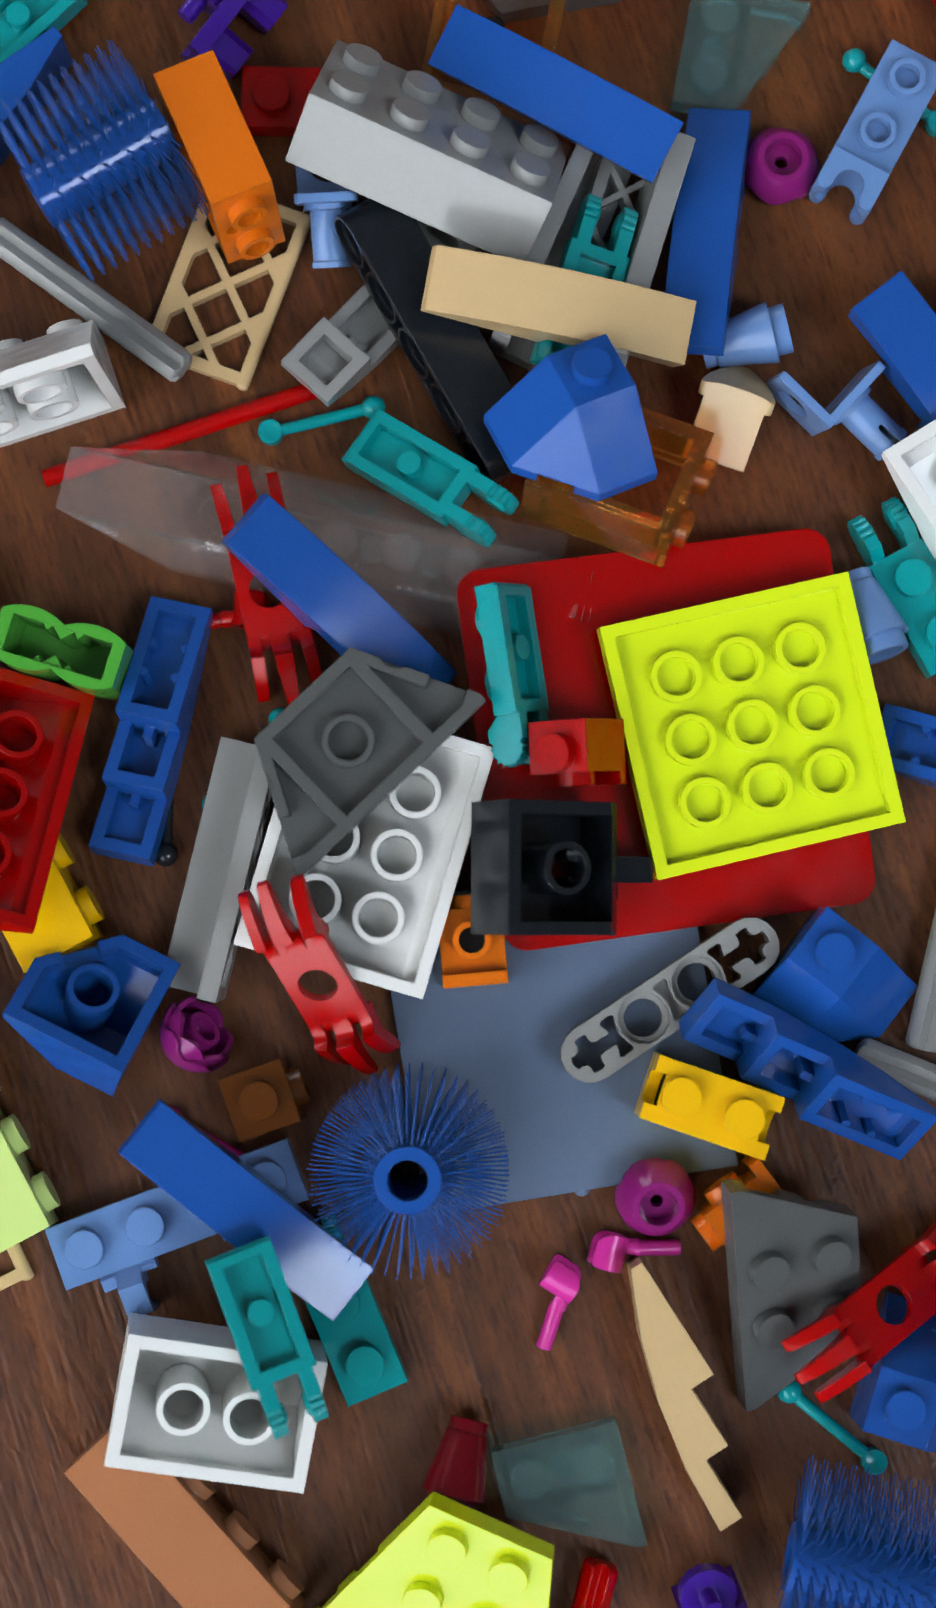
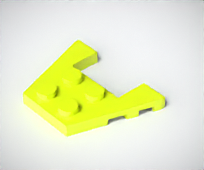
M433 1491L379 1544L377 1553L358 1571L353 1570L338 1585L336 1593L322 1607L317 1606L316 1608H550L555 1545Z

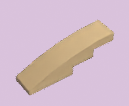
M434 245L431 250L420 311L535 342L552 340L574 346L607 334L618 353L670 367L685 365L697 301L574 270L500 255Z
M634 1255L626 1260L635 1326L653 1391L686 1471L720 1531H723L743 1517L732 1495L708 1460L727 1447L728 1444L693 1389L714 1374L640 1258Z

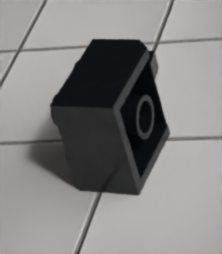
M527 799L472 802L471 934L616 935L618 883H653L652 857L618 856L617 803Z

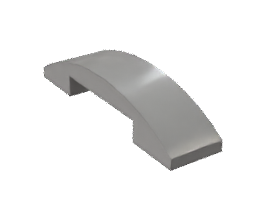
M417 220L431 247L442 245L477 252L483 250ZM363 285L329 321L323 317L281 360V366L328 407L367 376L399 344L367 288Z

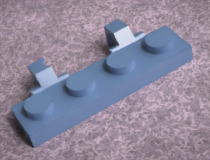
M289 1137L238 1156L258 1171L266 1182L296 1204L310 1199L311 1196H307L310 1193ZM159 1186L44 1229L66 1291L100 1278V1283L105 1293L118 1289L128 1318L130 1312L145 1315L156 1311L159 1307V1303L150 1298L147 1290V1282L149 1280L147 1271L160 1265L157 1256L217 1234Z

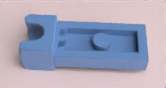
M893 39L891 40L808 194L811 202H822L829 190L835 186L847 187L852 191L855 199L849 220L854 225L863 224L936 90V62Z

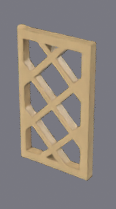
M199 203L203 213H201L198 207L197 215L195 214L197 221L193 218L194 222L192 221L152 325L165 334L171 318L186 312L199 340L184 347L193 358L189 370L234 385L239 390L247 391L310 229V213H302L277 204L281 222L295 227L287 251L274 258L271 257L270 253H267L261 257L263 263L230 277L217 250L220 247L215 235H210L207 228L209 220ZM209 252L222 281L188 296L184 284L193 260ZM269 274L274 285L264 311L249 318L236 288ZM228 293L241 322L207 337L194 307ZM246 333L251 345L241 371L239 372L220 365L212 348ZM205 353L208 360L197 357V355Z

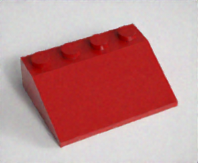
M1 667L0 931L33 934L95 695Z

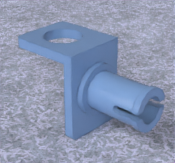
M296 166L297 194H293L294 204L303 206V211L310 212L313 249L312 269L352 267L351 261L336 233L334 217L352 208L353 203H360V194L331 181H320L311 172Z
M880 360L861 369L825 409L785 371L773 376L766 382L774 399L811 436L826 431L833 425L842 423L874 455L873 457L877 461L883 459L881 456L883 451L895 445V441L903 440L907 435V431L900 427L868 395L871 391L869 386L886 368ZM789 395L795 398L801 404V406L798 403H796Z

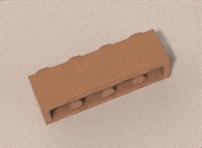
M110 1427L85 1449L64 1472L66 1477L182 1608L304 1607L305 1598L300 1594L304 1587L296 1573L284 1561L278 1559L273 1563L257 1546L260 1537L249 1520L237 1510L229 1514L213 1496L216 1492L213 1481L105 1467L104 1462Z

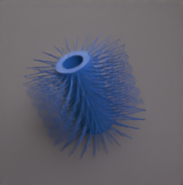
M108 40L107 42L115 56L108 45L106 46L116 61L115 63L112 57L109 56L115 71L104 50L102 51L107 61L99 47L97 46L101 56L95 48L102 63L99 59L98 61L106 72L105 74L102 71L109 87L96 61L94 62L99 72L89 54L87 55L90 61L85 53H83L88 63L85 58L83 59L91 71L90 73L87 69L89 80L80 63L78 64L81 70L74 59V63L71 62L77 73L75 70L73 71L82 84L81 86L78 83L84 97L72 74L70 75L73 81L65 67L64 70L60 67L64 73L62 76L66 81L64 84L74 100L72 98L71 100L75 104L77 111L65 88L63 87L62 89L57 78L55 77L54 79L51 73L49 78L52 83L50 84L59 97L57 100L66 114H63L58 101L55 103L48 88L45 89L42 82L40 81L39 83L37 80L38 88L42 93L41 97L51 113L49 112L51 115L50 121L41 102H38L34 93L30 92L28 87H26L27 98L34 107L33 111L45 128L44 135L35 117L29 113L25 103L21 102L18 95L15 96L14 100L20 108L18 110L27 123L25 125L39 144L37 147L40 149V156L27 130L25 132L18 117L14 116L9 105H6L4 100L1 102L5 108V113L11 121V126L20 138L18 139L33 160V162L30 160L31 164L28 163L22 148L20 147L19 149L9 129L7 130L0 117V132L4 136L2 138L12 151L13 158L21 169L19 171L51 226L57 228L62 241L65 240L71 254L77 259L82 270L86 272L89 279H92L93 282L94 277L90 272L91 269L83 258L85 256L73 240L75 237L64 222L68 224L69 221L79 243L81 241L89 258H92L96 267L101 270L103 275H106L105 268L99 260L100 256L90 242L92 240L77 218L82 221L84 227L86 224L95 244L99 245L105 258L107 256L111 265L115 266L114 255L106 244L107 240L97 227L98 224L101 230L104 229L119 255L121 256L122 254L125 261H129L126 256L128 254L122 246L123 242L114 230L115 226L117 230L118 228L120 229L126 243L128 244L129 242L134 253L137 252L140 255V250L136 245L137 241L129 228L131 229L132 227L134 232L136 230L142 243L145 242L148 248L149 246L151 247L149 243L151 240L144 231V229H147L140 220L141 216L149 231L151 232L152 230L156 239L158 240V236L162 242L161 238L163 239L156 227L158 224L150 211L156 219L158 216L164 229L166 230V226L170 234L169 228L174 234L172 230L174 227L167 215L169 217L171 215L172 219L174 216L178 225L180 226L179 220L185 229L181 220L184 224L185 222L178 212L179 210L184 217L178 207L180 206L178 200L187 217L186 210L192 218L191 212L197 221L192 210L196 215L197 213L185 194L195 206L190 195L191 192L201 213L203 212L198 202L206 216L207 213L201 202L209 212L200 195L206 203L207 201L193 179L200 188L202 187L182 161L183 159L192 168L182 156L179 146H182L176 142L168 126L169 122L165 121L157 108L155 98L153 102L148 97L142 77H140L145 91L144 94L130 60L128 59L133 74L120 48L118 47L124 62L112 40L111 42L117 54ZM90 76H91L92 79L94 80V82H95V84L97 85L98 89H97L96 86L93 84V82H92ZM53 120L55 121L59 129L62 131V133L59 130H57ZM48 138L51 140L56 149L53 146L51 147ZM144 196L146 197V199H147V201H148L150 207H149L148 204L146 203V200H145ZM161 200H163V202H164L166 208L168 209L170 215L168 214V212H167L166 209L164 208L163 203H162ZM90 207H91V209H92V211H93V213H94V215H95L97 221H96L95 218L92 216V214L89 212V211H90ZM106 208H107V210H108V212H109V214H110V216H111L113 222H112V221L110 220V218L108 217V215H107L108 213H107V211H106ZM123 211H124V213H125V215H126V217H127V219H128V221H129L131 227L129 226V224H128L127 221L125 220V218H124L125 216H124V214H123Z
M397 1062L393 1079H391L392 1086L386 1067H384L385 1071L383 1070L384 1075L382 1073L381 1080L378 1079L376 1073V1078L372 1073L375 1082L372 1076H370L373 1084L370 1079L369 1081L374 1093L370 1084L368 1083L367 1085L364 1078L361 1077L366 1087L361 1080L360 1082L373 1104L361 1085L359 1084L365 1096L352 1082L363 1097L362 1099L357 1091L350 1086L361 1102L350 1089L349 1091L367 1114L364 1113L349 1093L347 1094L351 1099L342 1092L350 1104L342 1096L340 1097L346 1105L342 1101H340L342 1103L340 1104L335 1100L338 1106L333 1104L335 1109H331L352 1125L330 1111V1113H327L329 1115L326 1118L344 1129L338 1128L327 1119L323 1123L338 1129L342 1133L334 1131L323 1124L321 1127L343 1138L332 1135L319 1128L320 1132L326 1133L338 1140L317 1135L320 1138L328 1139L341 1145L315 1138L318 1142L326 1143L336 1148L325 1147L313 1142L318 1148H325L333 1152L314 1148L312 1150L340 1157L310 1154L332 1159H311L316 1162L339 1164L321 1165L309 1163V1165L333 1167L334 1169H307L318 1172H334L328 1174H309L316 1175V1177L325 1175L342 1176L307 1180H336L312 1185H320V1187L337 1182L343 1183L310 1189L309 1191H322L333 1187H340L330 1191L307 1194V1196L326 1194L325 1197L313 1201L326 1199L311 1206L318 1204L322 1206L336 1199L346 1197L319 1209L320 1211L336 1204L330 1209L317 1214L318 1216L334 1209L315 1221L331 1215L326 1218L327 1220L347 1208L344 1212L324 1223L325 1225L335 1218H339L322 1230L341 1220L334 1226L335 1228L348 1218L332 1233L347 1221L349 1222L330 1238L343 1228L345 1229L328 1243L330 1244L343 1232L345 1234L350 1229L342 1238L343 1242L340 1244L342 1246L338 1249L339 1251L356 1234L355 1242L352 1244L354 1246L349 1255L351 1257L347 1262L350 1261L370 1234L365 1243V1250L359 1266L363 1263L387 1220L378 1243L371 1275L395 1215L398 1213L386 1263L385 1276L400 1215L403 1214L396 1281H398L408 1215L410 1279L415 1256L416 1236L422 1278L424 1280L423 1273L425 1274L424 1269L426 1268L425 1263L428 1249L436 1275V1267L438 1269L437 1263H439L437 1256L439 1257L438 1251L448 1273L450 1272L445 1260L449 1267L450 1265L445 1253L450 1261L447 1254L448 1251L451 1256L449 1249L453 1251L461 1264L451 1245H453L460 1258L462 1257L445 1228L460 1252L462 1251L458 1244L471 1259L472 1257L461 1245L458 1238L470 1252L471 1250L461 1239L458 1232L471 1248L472 1246L456 1225L459 1226L471 1242H473L471 1240L473 1239L480 1247L482 1246L473 1238L471 1233L481 1242L482 1240L473 1233L470 1227L480 1236L483 1235L490 1240L480 1231L484 1230L489 1235L490 1233L478 1224L481 1223L488 1229L490 1228L471 1213L489 1224L497 1225L480 1216L471 1208L496 1221L497 1219L478 1208L483 1209L487 1213L490 1212L496 1216L503 1217V1215L490 1211L475 1202L486 1205L496 1211L503 1212V1210L490 1206L475 1197L486 1200L495 1206H503L484 1197L493 1198L501 1202H507V1200L495 1198L480 1191L506 1197L507 1195L495 1193L487 1189L504 1192L509 1190L482 1184L503 1187L509 1185L497 1184L481 1179L501 1182L509 1181L487 1177H508L509 1174L482 1173L488 1171L508 1172L509 1169L495 1170L486 1168L509 1166V1164H481L509 1161H505L508 1159L495 1161L478 1160L508 1158V1154L482 1157L508 1150H505V1147H507L504 1146L505 1144L478 1150L505 1141H498L505 1137H497L505 1133H497L501 1130L472 1140L501 1127L498 1126L488 1130L500 1123L488 1126L495 1120L467 1135L494 1118L493 1116L476 1126L493 1115L494 1112L487 1116L494 1109L489 1112L486 1111L479 1118L475 1119L487 1109L486 1107L472 1118L487 1105L485 1104L475 1112L487 1100L478 1107L476 1105L468 1113L479 1101L477 1100L474 1103L479 1093L476 1094L475 1092L469 1099L467 1097L469 1079L445 1113L457 1090V1074L434 1116L445 1086L447 1068L436 1092L424 1127H422L435 1070L434 1065L420 1123L417 1126L423 1070L422 1062L417 1082L412 1125L410 1063L405 1076L404 1100L399 1064ZM356 1107L364 1114V1116H365L368 1120H366V1119L361 1115V1113L356 1109ZM343 1108H345L347 1111H349L351 1114H353L359 1121H357L355 1118H353V1117H352L348 1112H346ZM343 1113H345L347 1116H349V1117H350L354 1122H356L359 1126H357L355 1123H353L352 1121H350ZM332 1117H334V1118L340 1120L341 1122H343L344 1124H346V1125H347L348 1127H350L351 1129H349V1128L343 1126L342 1124H340L339 1122H337L336 1120H334ZM485 1138H489V1139L484 1140V1141H482V1142H479V1143H476V1144H472V1143H475V1142H477V1141H479V1140H482V1139H485ZM489 1142L483 1146L473 1148L479 1144ZM356 1147L363 1148V1149H365L366 1151H362V1150H360V1149H358V1148H356ZM503 1148L489 1153L477 1154L487 1150ZM351 1156H357V1157H361V1158H363V1159H357V1158H354V1157H351ZM411 1160L419 1163L426 1172L422 1175H408L400 1171L396 1164L400 1161ZM460 1163H475L468 1165H456ZM457 1168H468V1169L459 1170V1169H457ZM353 1171H366V1172L354 1173ZM462 1172V1173H467V1174H471V1175H461V1174H457V1173ZM457 1177H464V1178H469V1179H473V1180H477V1181L463 1180V1179H459V1178H457ZM455 1181H460L469 1185L460 1184ZM454 1190H458V1191H460V1192H462V1193H464V1194H466V1195H468V1196H465V1195H463V1194H460V1193H458V1192H456V1191H454ZM348 1192V1193L343 1194V1195H341V1196H339V1197L332 1198V1197H334V1196H336V1195H339V1194H341V1193ZM463 1211L469 1214L476 1222L470 1219ZM454 1217L461 1223V1225H462L465 1229H463V1228L458 1224V1222L454 1219ZM464 1217L470 1220L478 1229L472 1226Z
M814 1455L808 1478L809 1456L805 1486L804 1464L801 1498L799 1478L797 1518L795 1515V1497H793L794 1522L792 1525L788 1522L790 1531L786 1546H784L783 1568L779 1571H782V1585L776 1596L777 1598L782 1589L783 1594L778 1608H780L782 1600V1608H810V1605L811 1608H823V1603L824 1608H836V1605L837 1608L839 1606L840 1608H852V1606L853 1608H936V1504L935 1509L933 1508L936 1482H934L929 1523L927 1526L928 1509L931 1502V1497L929 1500V1485H927L925 1498L923 1497L922 1511L918 1524L925 1479H923L918 1512L916 1514L919 1489L918 1480L915 1509L912 1516L916 1487L915 1489L912 1488V1498L908 1512L913 1480L911 1478L904 1513L907 1476L900 1516L903 1480L901 1481L898 1506L897 1495L901 1479H899L891 1514L897 1473H895L888 1513L892 1474L890 1476L888 1499L885 1505L888 1481L885 1482V1490L881 1502L885 1472L883 1473L876 1508L881 1470H879L874 1505L876 1475L874 1474L873 1489L870 1496L872 1472L864 1503L869 1472L868 1467L861 1503L865 1468H863L861 1490L858 1495L860 1475H858L855 1491L853 1490L856 1466L849 1498L853 1464L846 1497L848 1468L844 1485L842 1479L845 1466H843L837 1493L842 1461H840L834 1493L837 1462L833 1484H831L832 1469H830L825 1487L829 1466L828 1460L822 1488L826 1458L824 1459L819 1489L821 1462L818 1476V1472L817 1475L815 1473L817 1460L815 1461L810 1483ZM814 1473H815L814 1486H813V1490H812V1493H811V1488H812V1483H813V1478H814ZM817 1477H818L817 1492H816V1496H815V1487H816V1481H817ZM829 1480H830L829 1494H828V1497H827V1489H828V1484H829ZM840 1488H841V1496H840V1500H839V1503H838V1498H839V1493H840ZM928 1491L927 1510L924 1517V1506ZM843 1492H844V1500H843V1506H842V1496H843ZM855 1495H856V1504H855V1507H854V1499H855ZM867 1499H868V1506H867V1510H866V1514H865V1509H866V1504H867ZM870 1502H871V1510H870V1516H869V1506H870ZM894 1510H895V1516H894V1520H893V1524H892L893 1514H894Z

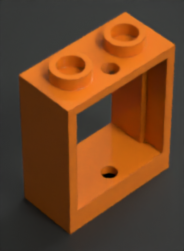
M208 51L153 73L166 119L169 122V128L176 142L182 146H179L182 156L192 168L183 159L182 161L202 187L200 188L193 179L207 201L206 203L200 195L209 210L208 212L201 202L227 263L230 264L242 258L245 260L260 258L269 253L276 244L286 241L272 179L214 51Z

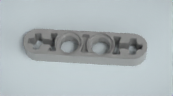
M741 918L731 922L572 1028L564 1036L560 1046V1059L564 1069L574 1079L584 1083H596L609 1077L680 1029L678 1022L695 1002L685 998L678 988V976L685 966L692 963H700L711 971L713 978L716 977L727 983L722 966L713 957L708 955L707 951L717 944L720 956H725L739 946L740 943L736 934L743 929L748 935L760 933L765 940V943L758 948L762 959L758 963H754L750 958H742L728 967L737 974V978L728 984L740 989L766 972L776 962L779 955V939L776 931L767 922L758 918ZM637 999L653 1001L661 1013V1021L658 1028L647 1036L632 1034L624 1022V1013L627 1006ZM611 1015L617 1033L631 1045V1049L620 1055L617 1044L613 1043L599 1054L603 1062L599 1069L593 1071L587 1064L576 1067L571 1060L578 1053V1048L574 1042L584 1035L591 1042H596L607 1035L609 1032L600 1026V1022Z

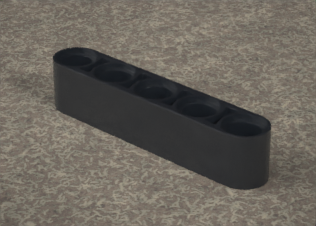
M367 199L334 217L335 230L346 254L464 458L478 466L480 473L493 480L496 484H500L516 475L510 472L483 422L484 414L512 389V386L480 330L475 325L420 311L432 247L416 219L372 199Z

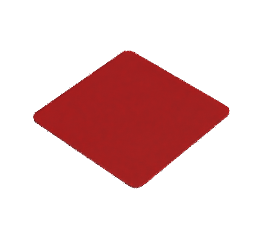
M796 529L484 568L469 572L458 584L456 599L469 690L480 693L486 699V703L472 715L476 742L493 747L492 744H489L488 730L497 716H494L492 701L489 699L485 689L487 667L482 637L475 623V611L477 608L475 586L498 582L527 584L528 587H531L550 710L547 711L549 721L577 718L617 719L596 629L834 575L831 551L827 540L815 530ZM493 758L483 791L484 801L527 799L617 803L618 856L648 857L627 761V784L556 787V775H530V765L519 764L518 767H503V764H497V759ZM869 831L662 880H654L653 878V883H618L616 935H504V937L513 947L530 951L733 922L741 918H762L811 911L826 906L832 908L858 904L870 896L875 886Z

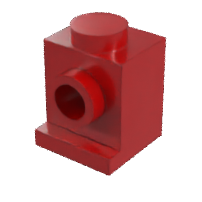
M577 718L528 722L530 775H556V787L627 784L623 719Z

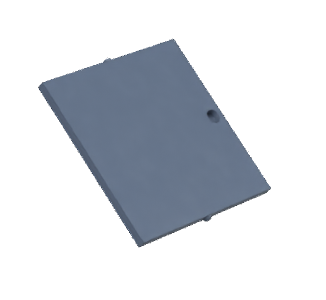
M471 889L456 891L453 896L470 895ZM470 927L462 931L459 943L464 951L476 953L483 948L485 937L483 934H471ZM691 927L530 951L517 949L505 939L509 983L443 989L439 943L423 999L390 990L398 1040L401 1043L399 1048L404 1079L409 1063L411 1069L412 1125L417 1082L422 1062L423 1070L417 1126L420 1123L434 1065L435 1070L422 1127H424L446 1068L445 1086L434 1116L457 1074V1090L445 1113L469 1079L467 1097L469 1099L476 1092V1094H479L474 1103L477 1100L479 1101L468 1113L476 1105L478 1107L487 1100L475 1112L485 1104L487 1105L472 1118L486 1107L487 1109L475 1119L479 1118L486 1111L489 1112L494 1109L487 1114L488 1116L494 1112L493 1115L476 1126L493 1116L494 1118L467 1135L493 1120L495 1121L488 1126L500 1123L488 1130L498 1126L501 1127L472 1140L479 1139L498 1130L501 1131L497 1133L505 1132L497 1136H505L498 1140L505 1141L478 1149H488L502 1144L507 1146L505 1147V1150H508L506 1152L488 1154L482 1157L508 1154V1158L478 1160L495 1161L508 1159L505 1161H509L481 1164H509V1166L486 1168L495 1170L509 1169L508 1172H482L509 1174L508 1177L487 1176L495 1179L509 1180L506 1182L481 1179L497 1184L509 1185L503 1187L482 1184L509 1190L504 1192L487 1189L495 1193L507 1195L506 1197L480 1191L492 1197L507 1200V1202H501L493 1198L484 1197L498 1204L572 1192L577 1196H586L590 1189L619 1185L623 1174L633 1163L649 1158L674 1160L683 1166L687 1174L737 1166L736 1151L641 1119L634 1113L654 1052L722 1075L719 1054L684 1040L680 1029L609 1077L596 1083H584L574 1079L564 1069L560 1059L561 1043L564 1036L572 1028L700 944L698 928ZM692 963L680 971L678 988L685 998L696 1001L707 988L704 965ZM648 999L632 1001L624 1013V1022L627 1029L636 1036L652 1034L658 1028L661 1021V1013L658 1006ZM611 1015L600 1022V1026L609 1032L607 1035L596 1042L589 1041L584 1035L574 1042L578 1048V1053L571 1060L576 1067L587 1064L593 1071L599 1069L603 1065L599 1054L613 1043L617 1044L620 1055L631 1049V1045L617 1033ZM666 1074L663 1075L661 1082L659 1084L654 1102L655 1105L657 1103ZM485 1138V1139L479 1140V1141H477V1142H475V1143H472V1144H476V1143L482 1142V1141L487 1140V1139H489V1138ZM489 1142L479 1144L473 1148L483 1146ZM503 1148L487 1150L477 1154L489 1153ZM418 1163L419 1173H420V1175H422V1174H424L426 1171H425V1169ZM460 1163L456 1165H468L475 1163ZM457 1168V1169H459V1170H465V1169H468V1168ZM462 1172L457 1173V1174H461V1175H471V1174L462 1173ZM457 1177L463 1180L477 1181L469 1178ZM455 1181L460 1184L469 1185L460 1181ZM454 1190V1191H456V1192H458V1193H460V1194H463V1195H465V1196H468V1195H466V1194H464V1193H462V1192H460V1191H458V1190ZM475 1197L490 1206L494 1205L486 1200ZM475 1202L483 1207H486V1205Z

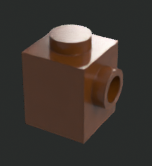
M287 1056L218 1080L238 1143L302 1121L307 1116L303 1105L312 1102L301 1067L291 1068Z

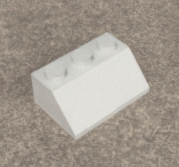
M130 1312L117 1378L104 1466L304 1494L317 1422L315 1423L312 1416L307 1414L301 1398L302 1391L297 1376L293 1374L272 1383L278 1400L283 1404L286 1411L290 1432L278 1439L274 1438L260 1403L257 1390L252 1391L228 1327ZM308 1339L317 1364L312 1366L322 1393L328 1361L321 1340Z

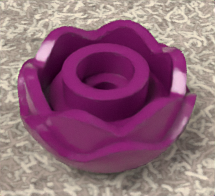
M773 127L760 132L749 142L744 175L745 185L750 188L756 197L769 205L786 204L795 199L804 198L810 192L819 169L818 154L814 145L807 136L790 128ZM783 160L786 163V167L778 168L775 162Z
M191 996L169 1005L160 1023V1043L168 1059L177 1067L193 1073H208L221 1068L228 1062L229 1056L227 1054L233 1046L234 1037L230 1031L225 1029L222 1013L215 1005L200 1002L195 996Z
M649 1158L639 1160L628 1168L623 1174L620 1184L615 1189L614 1200L621 1218L630 1228L644 1235L662 1236L676 1231L690 1218L696 1202V1190L686 1170L678 1162L661 1158ZM654 1195L662 1197L658 1203H653L650 1200Z

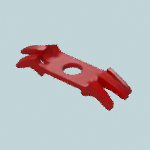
M247 464L236 467L243 515L258 499ZM278 472L267 473L266 481L269 496L285 509ZM222 483L210 485L223 537H225L235 524ZM227 549L246 632L258 703L270 701L263 652L272 650L289 706L299 696L292 645L301 644L311 684L322 674L311 629L304 626L282 603L273 607H264L257 604L252 599L249 590L250 582L254 575Z
M304 875L293 876L290 881L294 909L300 930L288 918L268 880L259 882L256 886L264 920L250 890L239 893L238 901L255 952L256 954L263 953L285 987L312 1033L314 1050L331 1063L338 1065H348L349 1063L353 1068L367 1075L378 1072L376 1062L368 1054L362 1041L371 1048L388 1054L398 1049L401 1043L382 1026L372 1000L366 1002L329 938L328 924L316 912ZM311 970L324 971L335 979L337 988L329 994H314L302 986L300 977L305 972ZM357 1023H360L362 1026V1041L355 1026ZM329 1031H334L336 1041L333 1039Z
M936 1219L923 1235L900 1250L901 1254L840 1303L830 1306L816 1320L780 1342L786 1352H793L836 1329L840 1332L826 1348L793 1374L799 1385H802L830 1371L855 1355L854 1361L813 1392L820 1403L833 1398L871 1373L872 1367L883 1356L936 1314V1257L929 1261L925 1256L926 1253L936 1249ZM887 1285L898 1288L905 1296L907 1302L906 1315L896 1325L885 1322L880 1317L876 1307L877 1296L881 1289Z

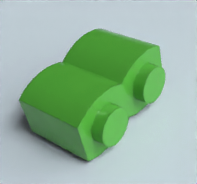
M26 604L2 606L0 612V660L21 674L45 681L64 680L76 690L95 695V698L119 699L134 650L118 635L104 627L89 623L65 625L53 614L35 606Z

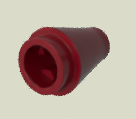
M451 1415L449 1426L446 1427L421 1488L427 1490L425 1499L434 1491L475 1510L478 1503L485 1502L486 1434L488 1423Z

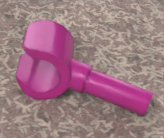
M601 1230L592 1238L587 1261L592 1263L595 1268L613 1273H621L626 1253L635 1256H675L681 1254V1242L679 1239L629 1238L613 1231Z
M560 1254L554 1255L538 1285L554 1294L549 1303L536 1343L537 1347L547 1351L552 1349L563 1312L566 1311L567 1305L574 1299L580 1288V1268Z

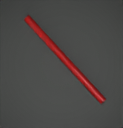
M299 384L42 469V477L48 488L318 398L303 384Z

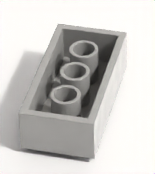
M337 39L309 92L285 161L494 255L526 261L553 204L570 145L559 141V138L551 130L537 124L524 125L502 115L495 105L477 97L465 98L443 88L441 83L430 74L418 70L406 71L383 60L377 51L369 46L359 43L347 44Z

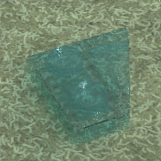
M690 0L670 110L688 113L689 108L740 110L757 82L765 77L777 61L779 53L797 30L800 31L806 23L811 3L797 0Z
M615 1416L491 1447V1456L506 1518L637 1548L647 1546Z

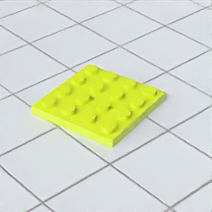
M848 571L596 629L616 718L624 720L625 757L648 857L653 858L654 880H662L906 822Z

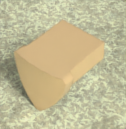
M743 366L720 368L710 372L701 380L698 393L703 395L684 453L744 472L763 417L772 415L776 402L767 384L749 368Z

